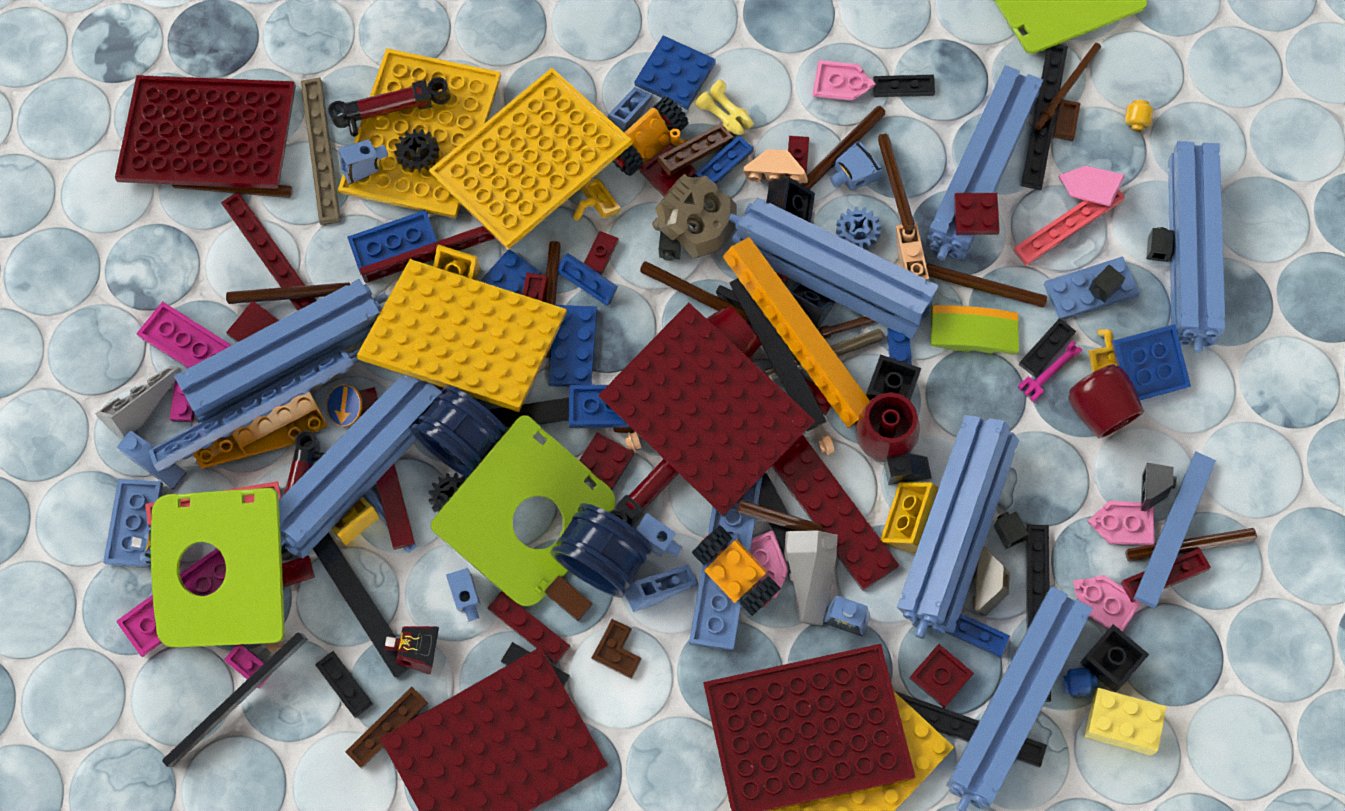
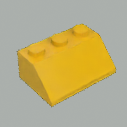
M899 482L881 536V541L884 545L916 554L939 487L933 483Z

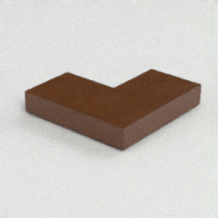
M611 619L591 659L632 679L642 660L641 657L623 649L632 628Z

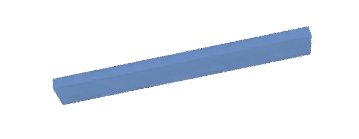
M1196 451L1193 454L1137 588L1134 600L1154 609L1157 606L1216 460Z

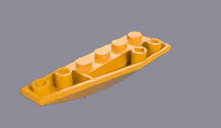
M311 391L304 395L295 396L291 402L284 406L279 405L275 407L270 414L255 418L250 425L233 430L234 432L230 436L215 440L210 447L195 451L193 456L202 469L290 446L295 443V438L300 432L308 430L316 433L327 427L328 424Z

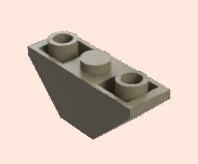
M983 545L977 563V574L974 575L976 595L973 596L972 604L976 612L981 616H986L1009 594L1010 572Z

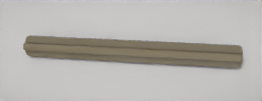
M876 329L830 347L838 357L880 342L884 339V335L881 329ZM795 358L794 360L799 370L804 369L798 359ZM773 367L764 370V373L771 380L778 378Z

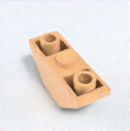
M767 149L748 163L743 170L747 179L753 182H760L761 180L773 181L785 176L792 178L800 184L808 182L804 169L788 150Z
M915 222L914 229L908 231L903 229L902 224L896 225L897 252L900 267L928 281L929 276L917 222Z

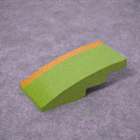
M932 305L931 346L965 353L978 351L992 354L997 351L1015 355L1019 352L1018 313L982 307Z

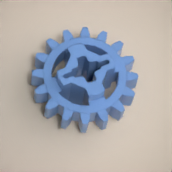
M855 207L853 212L847 209L846 215L841 213L840 220H837L836 234L839 235L838 237L861 248L865 246L867 249H870L871 243L876 245L877 238H880L881 224L878 223L879 217L873 218V211L866 213L865 207L862 211H859L858 207Z

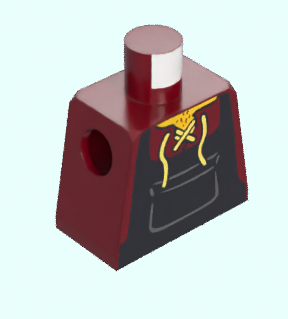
M404 626L402 627L400 638L387 636L384 650L398 652L396 659L398 665L431 675L439 627Z

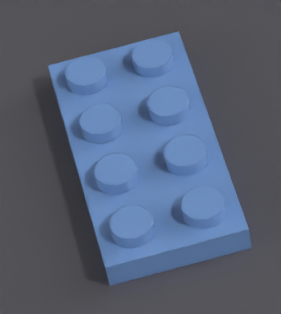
M1123 256L1044 282V287L1058 318L1062 320L1136 297L1140 293ZM1110 264L1125 277L1122 286L1104 303L1091 294L1089 287L1092 281Z
M118 479L103 560L105 565L149 568V565L140 562L141 551L129 549V544L132 536L144 538L145 531L151 528L148 526L145 504L156 502L162 496L163 483L161 481Z

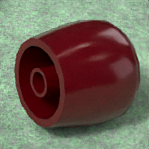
M727 306L706 318L749 359L761 346V342L755 332L731 306Z
M1115 364L1105 366L1091 373L1069 390L1070 395L1068 399L1073 410L1098 439L1120 430L1144 413L1131 379L1123 368Z
M889 392L880 394L868 402L859 415L855 429L858 445L863 452L872 459L885 462L887 457L911 453L918 443L920 424L916 408L909 399L901 394Z

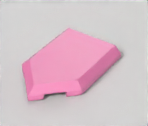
M819 60L813 96L853 101L876 84L863 72L859 64Z
M1085 165L1060 174L1058 177L1065 185L1070 197L1111 206L1125 178V174Z
M1108 501L1087 521L1109 544L1141 546L1155 544L1154 506L1144 512L1141 511V502Z
M772 530L752 538L750 553L768 571L755 584L758 586L767 576H770L781 588L789 569ZM780 590L773 596L774 598H777Z
M1105 575L1073 581L1077 600L1093 608L1089 617L1107 629L1114 624L1123 632L1141 604L1139 601L1131 602L1124 588Z

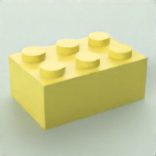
M1097 688L1092 695L1084 737L1152 756L1159 748L1167 706Z

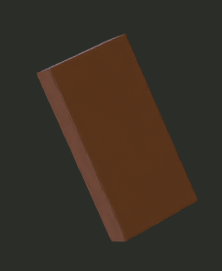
M1068 100L1061 101L1058 107L1053 138L1068 141L1074 140L1081 103Z
M560 576L544 591L549 598L577 622L592 606L589 600Z

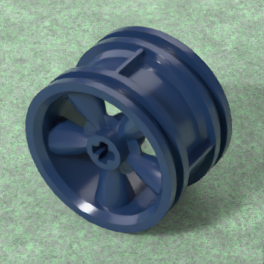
M446 385L442 389L443 394L437 395L436 401L417 420L418 424H414L411 427V432L436 458L458 474L465 475L468 478L507 432V429L478 401L463 391Z
M582 503L578 507L579 513L573 515L563 535L557 540V546L553 547L550 553L561 566L582 581L606 594L622 598L626 593L624 588L630 587L639 568L646 561V555L651 553L653 547L640 532L617 516L594 505Z

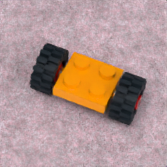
M663 97L624 132L632 140L633 144L612 161L616 164L615 166L619 167L626 175L632 176L641 166L671 143L670 131L678 129L681 132L689 124L688 118L685 117V112H682L683 109L679 108L678 104L673 102L671 98Z
M719 525L692 551V554L703 566L714 556L717 557L704 571L734 603L747 591L750 592L752 590L740 604L753 616L781 588L770 576H767L758 586L755 584L768 571L737 539L723 551L722 549L731 541L732 537Z

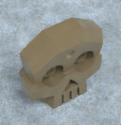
M684 174L675 182L657 205L656 212L658 217L654 219L655 221L652 222L655 230L662 231L672 241L677 239L691 257L696 259L716 253L722 248L736 229V224L728 219L731 213L737 215V205L731 197L717 190L718 185L707 176L691 178Z

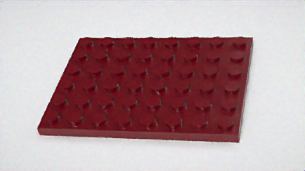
M136 75L115 180L122 183L279 189L296 89L295 82Z
M689 302L598 395L723 517L815 422L807 412Z
M881 644L703 682L731 811H772L916 778Z
M541 646L380 738L419 811H532L608 766Z

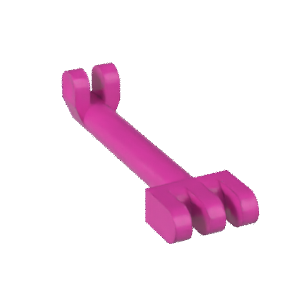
M1074 341L1067 346V352L1038 378L1033 380L1028 376L1019 384L1018 388L1020 390L1024 389L1025 386L1029 387L1024 392L1026 396L1033 391L1035 392L1030 398L1032 402L1043 394L1044 390L1040 386L1069 360L1082 352L1083 349L1077 348Z

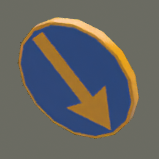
M342 384L333 388L326 402L329 418L340 427L354 424L359 419L363 409L359 391L349 384Z

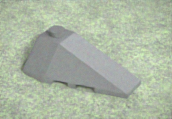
M172 365L149 378L147 385L131 389L130 395L120 400L118 397L95 413L96 416L118 437L124 438L130 430L136 434L138 432L137 429L145 423L175 381L174 376L182 370L180 367Z
M822 531L786 532L784 554L791 570L789 576L790 580L794 583L796 592L794 598L800 623L822 626L837 555V534Z

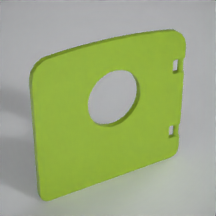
M994 0L1011 30L1017 36L1022 48L1028 54L1038 53L1139 13L1147 5L1146 0ZM1024 27L1027 34L1022 36L1018 29Z
M525 415L519 417L432 519L430 527L439 538L515 603L521 606H531L537 604L546 595L544 591L558 576L563 577L568 570L561 566L550 553L552 548L557 546L556 542L544 549H533L524 545L517 538L513 529V516L517 507L530 497L539 496L551 500L559 508L563 518L560 538L570 524L573 515L579 513L578 507L580 504H591L610 512L615 507V496L613 491L602 480L598 479L584 464L546 433L532 418ZM537 432L546 439L543 445L533 437ZM587 477L597 484L593 489L584 482Z
M258 488L167 494L156 500L152 508L151 578L158 638L163 644L168 647L277 643L283 640L285 624L279 495L275 489ZM244 495H254V502L245 503ZM181 499H190V507H181ZM199 542L210 543L218 548L226 563V575L222 585L214 593L207 596H200L190 592L183 584L179 571L180 561L185 551L193 544Z

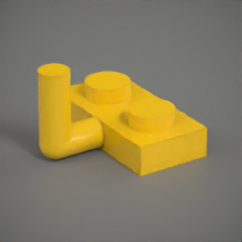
M599 178L588 181L580 188L587 199L579 202L573 214V219L579 221L585 209L592 205L603 219L618 214L621 207Z
M1100 328L1097 331L1098 336L1104 337L1106 347L1088 350L1091 371L1093 372L1111 364L1117 366L1111 342L1114 340L1113 333L1109 329Z

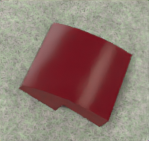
M252 301L228 329L226 334L236 342H239L279 320Z

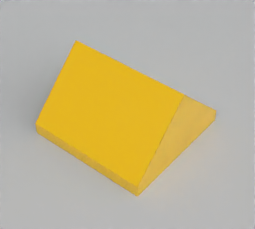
M437 246L433 267L477 280L481 271L478 257L445 246Z
M362 497L332 528V531L346 546L378 520L379 516L375 509Z

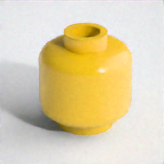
M1134 100L1133 103L1127 106L1125 123L1131 127L1132 131L1141 132L1144 128L1151 126L1153 107L1149 105L1148 101Z

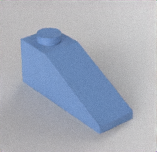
M634 87L608 114V119L625 132L639 120L652 95Z
M131 430L117 446L127 458L172 490L175 489L187 474L186 471L176 464L168 470L158 472L148 452L154 447Z
M685 565L634 581L626 590L625 596L632 611L636 612L669 599L696 586L698 583L689 565Z

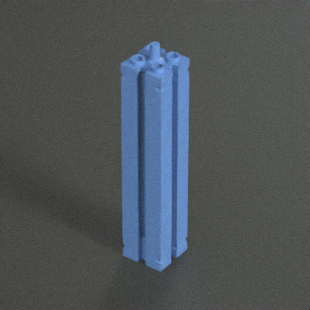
M1004 66L930 226L926 246L933 251L939 252L937 255L939 260L944 261L947 254L953 259L965 260L976 235H956L954 194L995 193L1037 101L1043 79L1030 74L1026 77L1019 74L1020 70Z
M1177 141L1174 153H1171L1168 160L1169 230L1174 231L1173 249L1170 256L1171 325H1176L1180 345H1189L1191 341H1194V352L1201 353L1203 352V346L1215 345L1219 335L1225 330L1220 143L1195 145L1194 142Z
M757 197L753 204L750 203L747 206L743 218L731 213L728 219L736 224L735 228L737 231L732 239L735 242L734 244L750 237L774 271L894 331L903 333L910 339L914 338L921 323L930 311L939 285L927 282L926 279L771 203L768 204L759 197Z
M357 279L351 285L338 289L188 368L185 372H180L174 377L198 420L202 422L341 346L345 350L364 340L382 310L379 304L387 301V294L384 292L372 298L369 286L367 284L363 285L361 280Z
M407 375L399 377L279 500L281 546L286 543L285 548L292 555L298 554L301 558H304L309 553V550L319 543L417 440L411 432V427L414 424H418L417 420L419 417L424 415L436 401L435 398L438 394H443L442 391L431 383H426Z
M964 415L963 425L958 432L906 579L902 598L899 599L897 608L903 613V617L909 619L912 622V626L917 628L915 636L924 639L927 628H930V626H932L933 631L942 634L945 631L951 633L955 631L956 620L959 619L1015 455L1014 450L1019 443V439L1013 432H1010V427L1004 420L988 418V421H985L981 417Z
M1051 586L946 784L952 794L962 797L956 807L959 811H966L969 803L979 809H983V807L988 809L994 802L1093 609L1077 599L1075 601L1067 597L1068 594Z

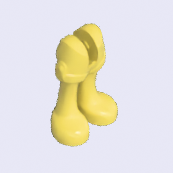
M720 79L712 86L710 93L704 92L698 97L695 105L699 109L707 110L717 116L723 122V126L732 134L742 136L745 133L744 128L749 130L754 123L744 108H738L726 97L727 85ZM714 101L723 106L730 114L728 115L721 110Z

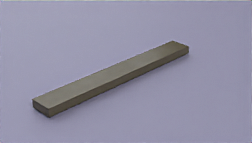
M321 77L302 80L301 87L320 225L339 223L341 218Z

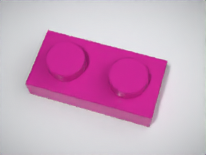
M175 379L170 420L172 422H193L194 411Z
M243 644L236 645L224 659L246 679L264 664L260 658ZM265 680L261 685H259L257 688L260 689V688L262 687V685L266 682V680Z

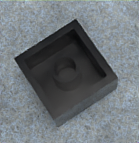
M880 354L866 396L871 401L880 394L892 392L901 394L911 401L921 368Z
M1113 624L1080 661V664L1089 668L1093 675L1096 674V677L1116 693L1149 654Z

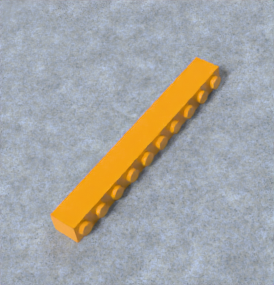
M748 237L731 246L723 255L727 264L847 428L856 424L860 413L870 402L868 397L751 238Z

